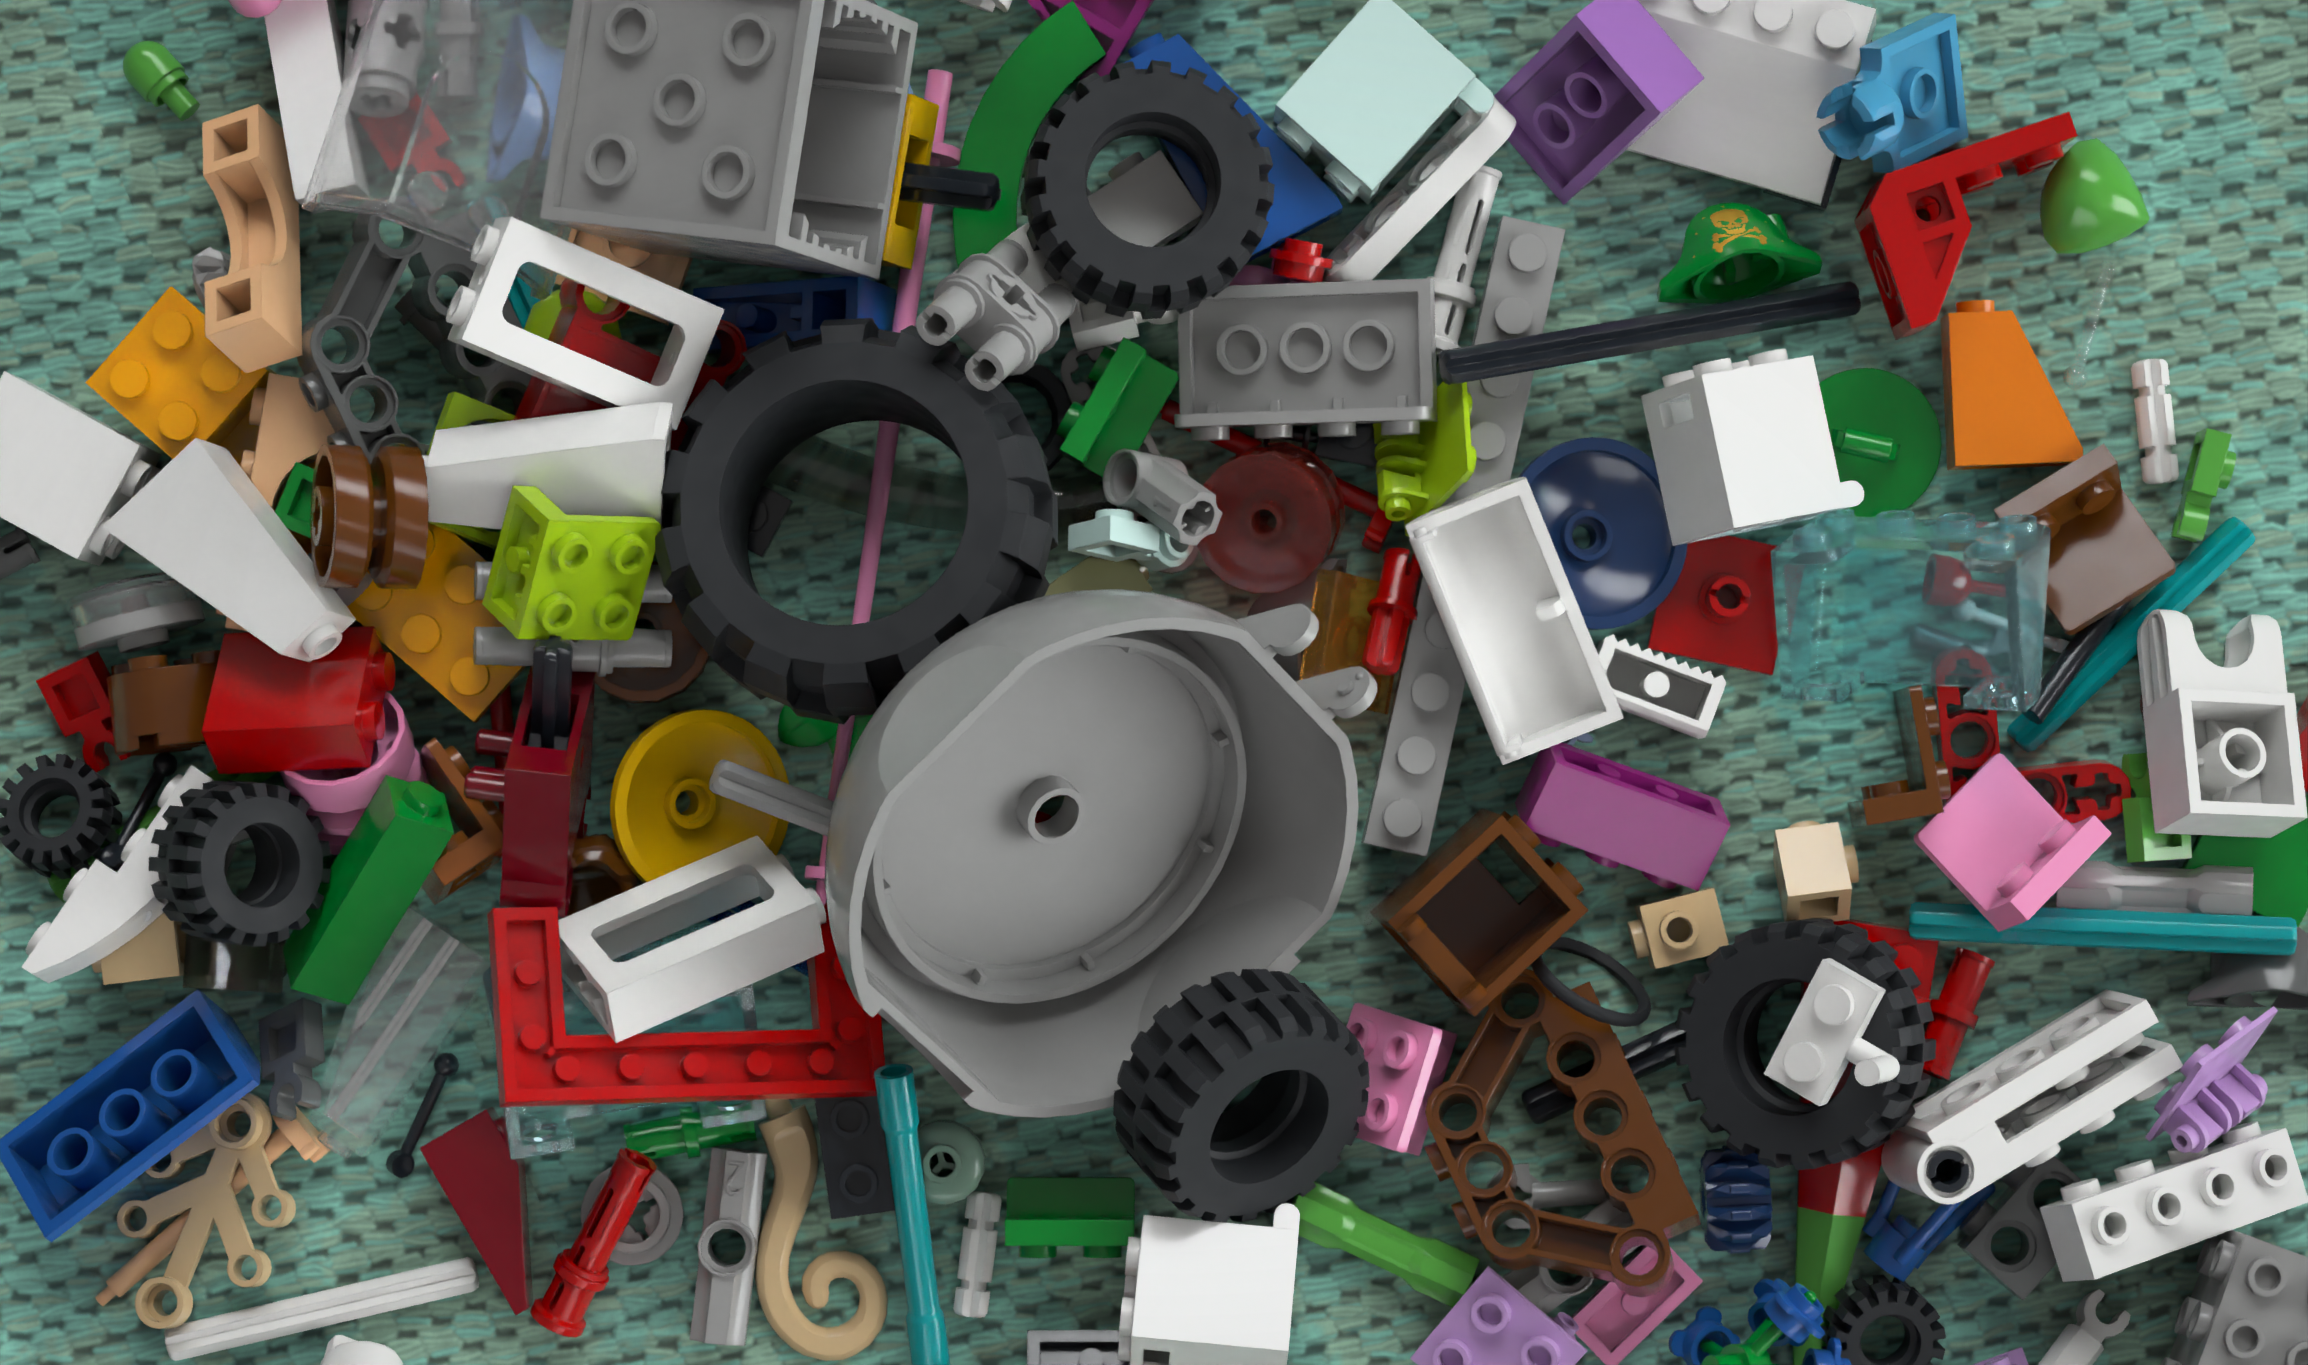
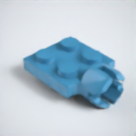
M1933 13L1860 47L1861 65L1856 78L1830 91L1823 98L1816 117L1824 119L1835 113V121L1818 129L1821 139L1830 151L1840 158L1849 160L1857 156L1861 160L1871 157L1873 172L1890 173L1913 165L1968 138L1956 15Z

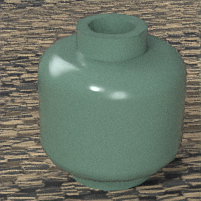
M937 1120L923 1125L918 1130L926 1201L931 1204L950 1205L964 1200L977 1188L985 1172L986 1155L980 1139L969 1127L956 1121ZM943 1152L949 1153L955 1163L946 1161ZM936 1153L939 1163L931 1169L930 1160ZM943 1168L953 1170L951 1174L946 1176L937 1175Z

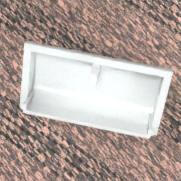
M1526 477L1515 478L1483 489L1425 513L1405 525L1412 549L1502 765L1624 718Z

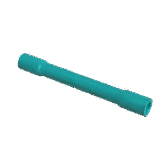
M907 1064L885 1065L874 1072L880 1123L886 1136L908 1307L906 1324L912 1365H950L945 1317L940 1307L917 1130L919 1113L913 1068Z

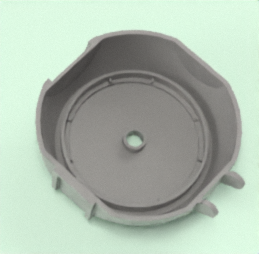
M1125 589L1081 590L1047 595L1016 604L987 616L956 633L912 668L876 710L853 749L842 774L832 806L825 860L827 909L838 960L854 998L872 1018L878 1013L923 1055L972 1108L1013 1117L1048 1118L1078 1115L1113 1107L1114 1090L1121 1089L1117 1084V1076L1123 1060L1130 1061L1133 1055L1131 1044L1140 1031L1146 1033L1155 1023L1153 1016L1165 1004L1169 1008L1182 999L1181 992L1194 984L1201 985L1202 987L1211 983V976L1224 972H1235L1237 976H1240L1242 969H1267L1269 972L1282 971L1289 974L1301 962L1294 954L1331 919L1350 869L1356 841L1359 808L1357 774L1352 748L1347 735L1332 719L1336 715L1341 718H1352L1365 711L1374 701L1377 693V682L1374 677L1360 666L1349 667L1299 681H1294L1273 657L1277 653L1282 656H1292L1302 652L1315 639L1319 630V621L1316 615L1303 604H1292L1234 620L1199 603L1153 592ZM1065 795L1062 807L1053 817L1046 821L1035 823L1037 811L1044 802L1051 797Z

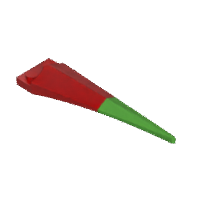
M1854 919L1834 921L1835 925L1851 923L1868 930L1867 940L1872 943L1883 940L1898 952L1897 958L1893 961L1900 970L1911 967L1921 982V985L1912 990L1917 1003H1930L1929 996L1939 941L1914 940L1910 938L1909 928ZM1801 982L1800 1002L1810 983ZM1848 1063L1831 1098L1836 1096L1846 1084L1853 1063ZM1799 1095L1800 1102L1806 1104H1814L1813 1102ZM1884 1144L1874 1150L1859 1154L1858 1157L1815 1169L1798 1170L1795 1284L1799 1283L1809 1291H1813L1816 1294V1298L1822 1304L1824 1311L1827 1305L1836 1310L1839 1307L1840 1302L1834 1295L1841 1288L1844 1289L1882 1164L1881 1156ZM1823 1312V1313L1821 1314V1317L1823 1318L1824 1321H1823L1820 1325H1821V1326H1829L1830 1323H1829V1321L1823 1316V1314H1824V1312ZM1810 1334L1808 1340L1803 1345L1793 1346V1365H1802L1804 1355L1809 1348L1822 1349L1821 1347L1827 1344L1822 1339H1818Z

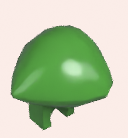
M2097 138L2079 141L2074 144L2049 172L2041 192L2040 219L2044 239L2057 254L2085 253L2107 246L2129 236L2149 221V214L2142 194L2130 172L2118 155Z

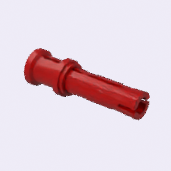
M625 1148V1150L619 1149L610 1173L600 1189L571 1248H567L557 1255L553 1264L556 1273L544 1297L535 1299L530 1309L532 1317L546 1329L566 1337L576 1338L582 1335L586 1326L583 1317L595 1293L604 1290L609 1281V1270L606 1265L646 1185L657 1168L656 1164L646 1155L629 1148Z

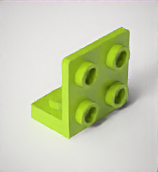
M512 486L482 605L517 639L548 640L550 635L561 636L562 640H629L633 635L655 554V536L661 531V524L653 517L566 515L536 486Z

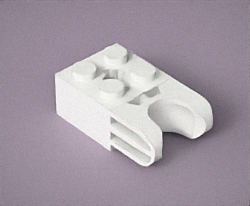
M2156 609L2149 613L2138 629L2137 651L2155 833L2271 838L2308 818L2295 693H2287L2282 636L2278 622L2270 616L2250 614L2240 620L2226 636L2224 666L2220 667L2206 659L2200 651L2195 640L2192 623L2187 615L2175 610Z

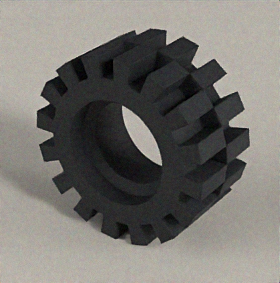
M56 754V761L54 762L47 755L35 758L38 766L37 770L34 771L24 763L16 769L23 779L16 784L8 778L2 786L11 796L9 800L0 798V813L4 816L0 818V833L3 835L0 840L15 857L31 870L34 869L40 875L48 878L54 873L60 879L71 878L72 867L76 871L82 868L89 870L90 865L87 859L91 856L102 862L100 854L103 849L100 847L104 841L108 843L116 842L119 834L111 828V825H122V813L114 807L121 803L117 794L110 789L111 785L82 760L76 758L74 761L66 754ZM69 795L75 797L79 804V812L73 825L57 837L48 838L42 836L38 829V822L45 807L60 796Z
M1884 1274L1873 1275V1284L1869 1285L1861 1277L1852 1281L1856 1292L1849 1296L1841 1288L1834 1295L1841 1303L1837 1310L1827 1305L1823 1316L1829 1321L1830 1325L1821 1326L1825 1331V1335L1821 1339L1827 1344L1821 1348L1827 1350L1829 1339L1839 1338L1842 1346L1841 1358H1848L1851 1365H1933L1931 1363L1932 1358L1943 1360L1945 1348L1938 1342V1339H1946L1945 1328L1937 1321L1940 1319V1316L1935 1308L1913 1286L1910 1287L1905 1281L1902 1282L1894 1277L1893 1281L1890 1282ZM1882 1316H1893L1900 1319L1905 1331L1904 1340L1900 1347L1883 1359H1873L1865 1356L1860 1343L1861 1335L1865 1328L1875 1319Z

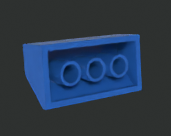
M197 989L0 1139V1160L44 1237L53 1242L260 1084L261 1063L234 1019Z

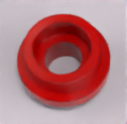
M1285 238L1283 250L1270 248L1269 253L1270 258H1275L1273 275L1310 282H1323L1325 268L1332 269L1333 259L1321 257L1323 244L1292 238Z

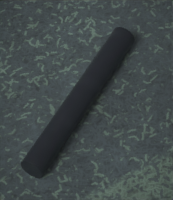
M2132 600L2074 635L2020 709L2027 719L2036 724L2043 723Z

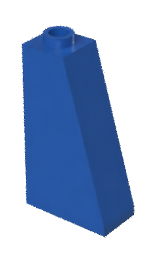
M1157 33L1140 41L1128 50L1131 59L1126 62L1132 61L1135 69H1147L1151 60L1171 62L1170 72L1186 75L1189 67L1207 74L1203 84L1217 93L1223 85L1238 97L1234 105L1236 110L1242 117L1252 113L1261 130L1256 138L1260 147H1269L1273 167L1268 173V180L1275 185L1274 200L1267 214L1266 220L1269 222L1267 228L1247 263L1270 252V248L1276 249L1282 243H1285V238L1295 239L1341 214L1343 207L1331 189L1179 34L1165 41L1162 34ZM1158 138L1173 169L1204 213L1207 190L1198 167L1179 147Z

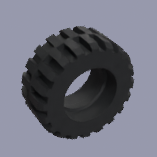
M1151 60L1147 69H1135L1134 63L1130 61L1113 65L1110 74L1101 77L1095 72L1079 81L1075 91L1070 95L1063 94L1051 108L1045 122L1041 124L1027 156L1022 178H1024V189L1020 196L1022 215L1028 217L1030 225L1026 234L1033 251L1041 250L1047 259L1044 269L1055 282L1064 278L1074 287L1072 294L1079 301L1087 305L1090 298L1106 304L1105 313L1124 317L1127 311L1141 312L1142 319L1162 318L1166 311L1174 309L1179 314L1197 308L1205 298L1217 296L1229 286L1239 271L1241 272L1260 243L1269 223L1266 220L1268 211L1273 205L1275 185L1268 180V173L1273 167L1269 147H1260L1256 137L1261 128L1252 113L1242 117L1234 107L1238 97L1224 85L1217 93L1203 84L1207 74L1189 67L1186 75L1170 72L1171 62ZM1132 135L1153 136L1176 145L1193 160L1205 182L1207 200L1199 224L1187 237L1173 245L1146 247L1119 238L1100 222L1087 198V177L1096 155L1113 140Z
M1823 918L1773 923L1769 926L1754 928L1735 936V943L1719 947L1706 959L1707 966L1710 968L1707 972L1694 974L1686 989L1687 994L1694 998L1692 1006L1680 1008L1678 1012L1676 1028L1687 1032L1686 1044L1675 1046L1677 1066L1688 1064L1692 1081L1682 1084V1087L1689 1102L1701 1099L1707 1111L1700 1117L1702 1123L1711 1133L1725 1130L1730 1135L1726 1141V1146L1739 1155L1759 1154L1758 1160L1760 1164L1774 1168L1794 1165L1796 1170L1815 1169L1858 1157L1859 1154L1876 1149L1890 1140V1132L1892 1130L1904 1127L1916 1111L1911 1103L1915 1098L1925 1096L1932 1078L1922 1072L1924 1062L1936 1058V1039H1925L1923 1023L1934 1020L1929 1002L1917 1003L1912 990L1921 985V982L1912 968L1900 970L1893 962L1897 958L1898 952L1884 940L1873 943L1867 940L1868 930L1851 923L1835 925L1832 919ZM1831 958L1886 990L1862 1039L1895 1057L1899 1062L1900 1071L1893 1080L1872 1086H1863L1855 1078L1854 1071L1856 1065L1853 1064L1848 1080L1842 1090L1831 1098L1826 1105L1818 1106L1816 1104L1802 1103L1788 1096L1776 1086L1770 1077L1764 1074L1765 1068L1759 1055L1757 1033L1761 1013L1771 995L1777 989L1790 983H1810L1822 959Z
M1242 969L1240 976H1237L1235 972H1224L1211 976L1210 984L1203 987L1194 984L1180 993L1182 999L1169 1008L1165 1004L1153 1016L1155 1023L1146 1033L1140 1031L1131 1044L1133 1055L1130 1061L1123 1060L1117 1076V1084L1121 1089L1114 1090L1113 1115L1116 1117L1115 1130L1120 1142L1127 1149V1153L1178 1210L1188 1216L1200 1217L1204 1221L1227 1223L1229 1217L1235 1222L1257 1219L1258 1212L1265 1211L1266 1213L1273 1214L1279 1205L1287 1203L1286 1201L1297 1194L1302 1197L1316 1187L1314 1181L1325 1171L1331 1173L1341 1161L1339 1153L1344 1146H1351L1359 1132V1124L1356 1121L1358 1117L1365 1116L1368 1105V1091L1366 1090L1369 1087L1370 1079L1368 1062L1364 1059V1049L1351 1031L1305 983H1300L1294 976L1282 971L1269 972L1267 969ZM1261 1078L1247 1097L1222 1114L1238 1093Z

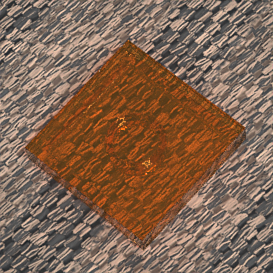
M1318 569L1311 611L1319 621V630L1315 639L1304 649L1299 680L1349 667L1360 666L1367 670V667L1362 663L1371 616L1367 612V604L1370 599L1376 598L1379 581L1335 570ZM1370 673L1377 682V693L1374 701L1365 711L1388 715L1395 674L1389 676Z

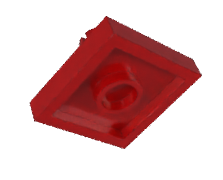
M1724 536L1688 543L1683 569L1676 584L1665 600L1654 610L1646 649L1651 648L1653 651L1772 676L1799 551L1734 536Z

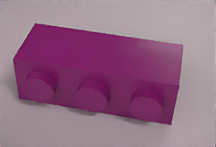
M1559 743L1539 751L1515 801L1520 819L1536 834L1542 844L1551 847H1560L1561 843L1582 849L1587 857L1598 864L1617 868L1621 863L1640 870L1643 876L1651 882L1670 889L1675 888L1679 884L1696 891L1699 890L1730 827L1719 799L1565 743Z

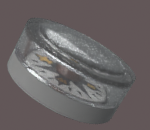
M165 572L142 574L112 581L67 600L79 650H94L118 645L120 653L140 651L170 642V632L182 630L205 621L200 597Z

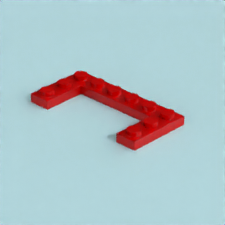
M826 902L823 905L826 912V922L821 924L825 952L807 959L812 1029L642 1033L618 1043L609 1034L566 1035L557 907L492 908L487 914L500 1107L877 1096L874 1072L878 1068L885 1066L881 1015L877 1013L872 1018L863 1010L852 994L836 953Z

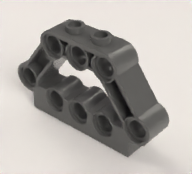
M396 197L369 205L358 214L353 223L352 230L354 244L317 318L311 319L302 326V355L297 357L304 373L303 376L299 377V385L307 403L314 412L324 410L335 433L327 436L328 445L360 446L369 464H371L381 446L419 447L422 455H426L430 445L421 444L408 434H402L395 419L399 404L396 390L389 381L381 376L374 375L367 361L371 344L370 338L407 264L415 278L411 291L414 307L420 315L436 322L443 337L440 341L439 356L444 368L454 377L463 379L472 399L491 406L492 399L498 391L508 394L513 401L514 415H516L532 375L486 356L483 364L479 367L469 363L464 355L463 346L447 339L453 324L446 321L448 308L440 303L435 292L436 282L441 275H447L452 278L458 285V288L461 285L469 286L477 266L476 262L471 261V253L478 234L467 212L451 216L432 225L428 216L418 204L410 199ZM385 215L397 219L402 226L404 233L403 241L397 249L388 247L380 238L379 224ZM507 297L502 310L503 317L509 324L523 329ZM329 329H334L341 333L346 341V355L339 364L328 360L322 351V337ZM358 387L367 390L374 399V413L367 422L358 420L351 412L350 397ZM482 420L471 423V425L488 424Z

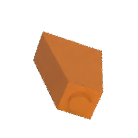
M1994 300L1957 302L1956 313H1948L1940 318L1947 470L2067 466L2082 457L2083 447L2013 310L1995 311Z

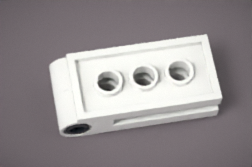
M2105 989L1913 1106L1916 1111L1904 1127L1898 1128L1897 1131L1890 1135V1140L1884 1144L1881 1156L1883 1170L1891 1182L1903 1189L1941 1204L1959 1203L2024 1163L2026 1167H2034L2051 1159L2061 1150L2058 1143L2078 1130L2081 1134H2088L2107 1125L2115 1118L2113 1109L2129 1099L2134 1098L2135 1101H2142L2158 1094L2169 1085L2170 1082L2167 1076L2182 1068L2183 1064L2172 1044L2144 1037L2142 1032L2159 1022L2147 999Z

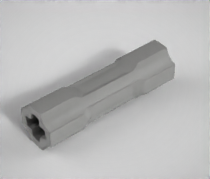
M2086 860L2057 890L2056 908L2252 916L2253 867L2203 865L2195 869L2115 866L2107 861Z

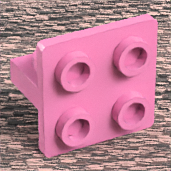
M1355 1003L1346 1027L1358 1039L1364 1049V1059L1368 1062L1370 1077L1369 1087L1366 1088L1368 1091V1105L1365 1116L1358 1117L1356 1121L1359 1124V1132L1356 1138L1400 1153L1406 1152L1420 1156L1429 1127L1425 1114L1427 1100L1433 1090L1443 1083L1458 1034L1361 1003Z

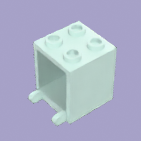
M1369 0L1277 102L1273 121L1278 124L1276 126L1278 129L1276 134L1302 161L1311 154L1326 167L1324 169L1326 174L1322 178L1339 196L1349 203L1358 196L1368 205L1452 111H1455L1460 117L1469 109L1477 114L1486 113L1493 106L1494 96L1491 90L1479 81L1468 67L1392 0Z

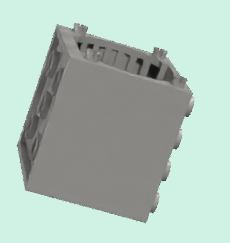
M573 0L540 218L654 254L879 280L918 23L866 0Z

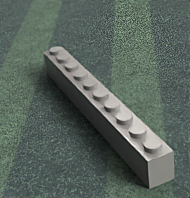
M1502 216L1497 227L1472 345L1543 334L1566 229ZM1534 371L1467 382V391L1471 394L1473 402L1470 415L1471 444L1474 446L1477 454L1476 466L1471 478L1466 483H1463L1442 506L1510 480ZM1421 571L1414 602L1418 617L1417 620H1413L1412 624L1409 625L1361 843L1427 857L1466 678Z

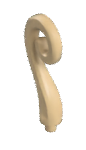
M789 1099L761 1100L769 1119L759 1123L758 1127L773 1165L774 1184L761 1226L756 1254L755 1283L758 1299L772 1329L792 1349L804 1356L823 1361L845 1360L857 1355L871 1345L882 1330L887 1316L888 1297L886 1286L876 1267L862 1255L846 1250L829 1251L817 1256L807 1266L802 1276V1293L805 1301L815 1309L825 1307L829 1300L830 1282L836 1278H846L851 1280L857 1287L859 1293L858 1309L849 1321L835 1327L816 1325L800 1311L790 1288L788 1276L789 1260L817 1179V1140L805 1105L792 1108Z

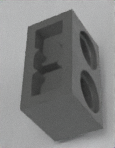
M2055 1156L2034 1167H2026L2024 1163L2004 1175L2002 1181L2009 1187L1993 1205H1990L1986 1200L1981 1201L1967 1215L1959 1227L1966 1235L1957 1245L2010 1293L2021 1300H2024L2057 1263L2042 1214L2034 1205L2033 1194L2035 1188L2040 1182L2049 1178H2055L2062 1187L2082 1181ZM2012 1226L2021 1237V1248L2013 1259L2004 1262L1997 1261L1991 1252L1992 1237L1999 1229Z

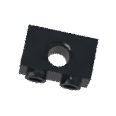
M877 1096L814 1098L831 1220L895 1211L886 1136L880 1123Z

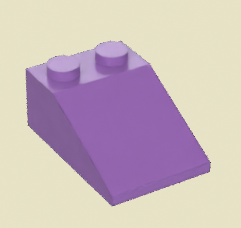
M1594 0L1578 12L1494 97L1516 119L1515 129L1507 140L1564 205L1673 109L1704 77L1638 0Z

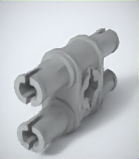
M1002 240L988 253L973 254L961 262L956 274H950L938 283L934 291L933 302L923 310L916 320L918 334L927 343L940 346L957 334L976 352L967 361L964 371L969 382L977 389L983 391L993 390L1008 375H1019L1029 370L1037 360L1038 354L1045 353L1055 345L1059 338L1060 326L1073 313L1076 306L1073 294L1065 286L1056 283L1049 284L1037 295L1018 277L1028 265V256L1025 249L1014 240Z
M475 562V600H483L493 562ZM651 565L641 603H671L672 595L663 586L659 565ZM474 627V665L532 666L533 671V647L539 640L517 639L506 627ZM634 629L632 637L626 641L562 640V642L570 644L573 648L572 672H597L598 677H605L606 674H612L613 667L670 668L672 663L671 630Z

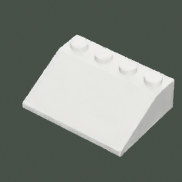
M1638 0L1703 75L1704 79L1627 150L1821 206L1836 155L1827 148L1820 137L1818 129L1835 121V113L1820 119L1816 118L1817 111L1823 98L1830 91L1855 79L1859 73L1861 65L1860 47L1871 43L1876 26V9L1846 0Z

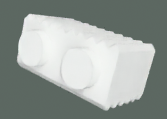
M1614 634L1599 641L1596 650L1621 710L1697 739L1706 738L1726 686L1723 675L1714 678L1711 670L1702 673L1699 666L1690 669L1687 661L1677 664L1675 657L1666 660L1662 652L1653 655L1651 648L1641 651L1638 643L1629 646L1626 639L1617 642Z

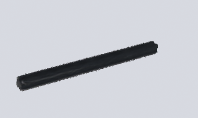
M1847 281L1443 350L1439 354L1440 374L1443 382L1451 385L1856 315L1861 308L1859 289L1854 282Z

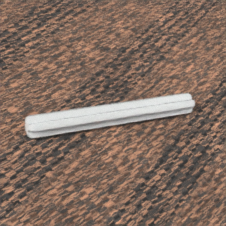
M465 1257L183 1323L179 1327L165 1330L166 1349L171 1360L179 1361L470 1293L479 1288L477 1268L472 1258Z

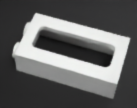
M500 217L495 219L493 226L486 224L481 229L472 249L471 261L476 262L477 266L469 286L461 285L458 288L448 308L446 321L453 324L447 339L608 408L653 402L673 403L672 430H677L725 309L516 218ZM526 262H531L674 324L651 383L649 384L509 324L504 319L502 310L519 267Z
M756 835L558 920L562 978L611 1038L618 1043L825 952L821 924L826 922L825 908L819 895L812 887L805 889L798 882L785 856L782 854L775 856ZM760 896L764 900L762 903L628 961H612L615 958Z

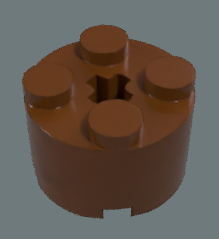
M220 650L192 653L191 658L173 661V666H168L167 655L136 657L128 659L126 664L111 666L112 676L107 677L115 755L121 756L129 752L131 756L154 755L163 752L189 751L194 747L205 746L206 742L201 731Z

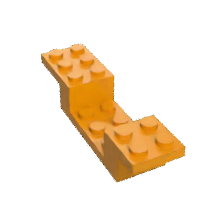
M170 286L85 383L172 459L191 441L199 438L227 448L241 466L244 450L256 451L260 426L249 424L254 389L257 387L267 388L269 373H276L268 366L249 373L241 370L205 337V314L177 289ZM314 461V462H312V463H310V464H308V465H306V466H309V467L315 469L316 461ZM428 523L425 564L417 588L382 589L378 588L372 580L366 590L347 608L364 627L374 626L382 643L470 720L477 723L526 666L474 665V627H505L482 605L483 600L474 599L475 562L488 561L472 548L473 545L463 536ZM288 529L306 554H312L311 538Z

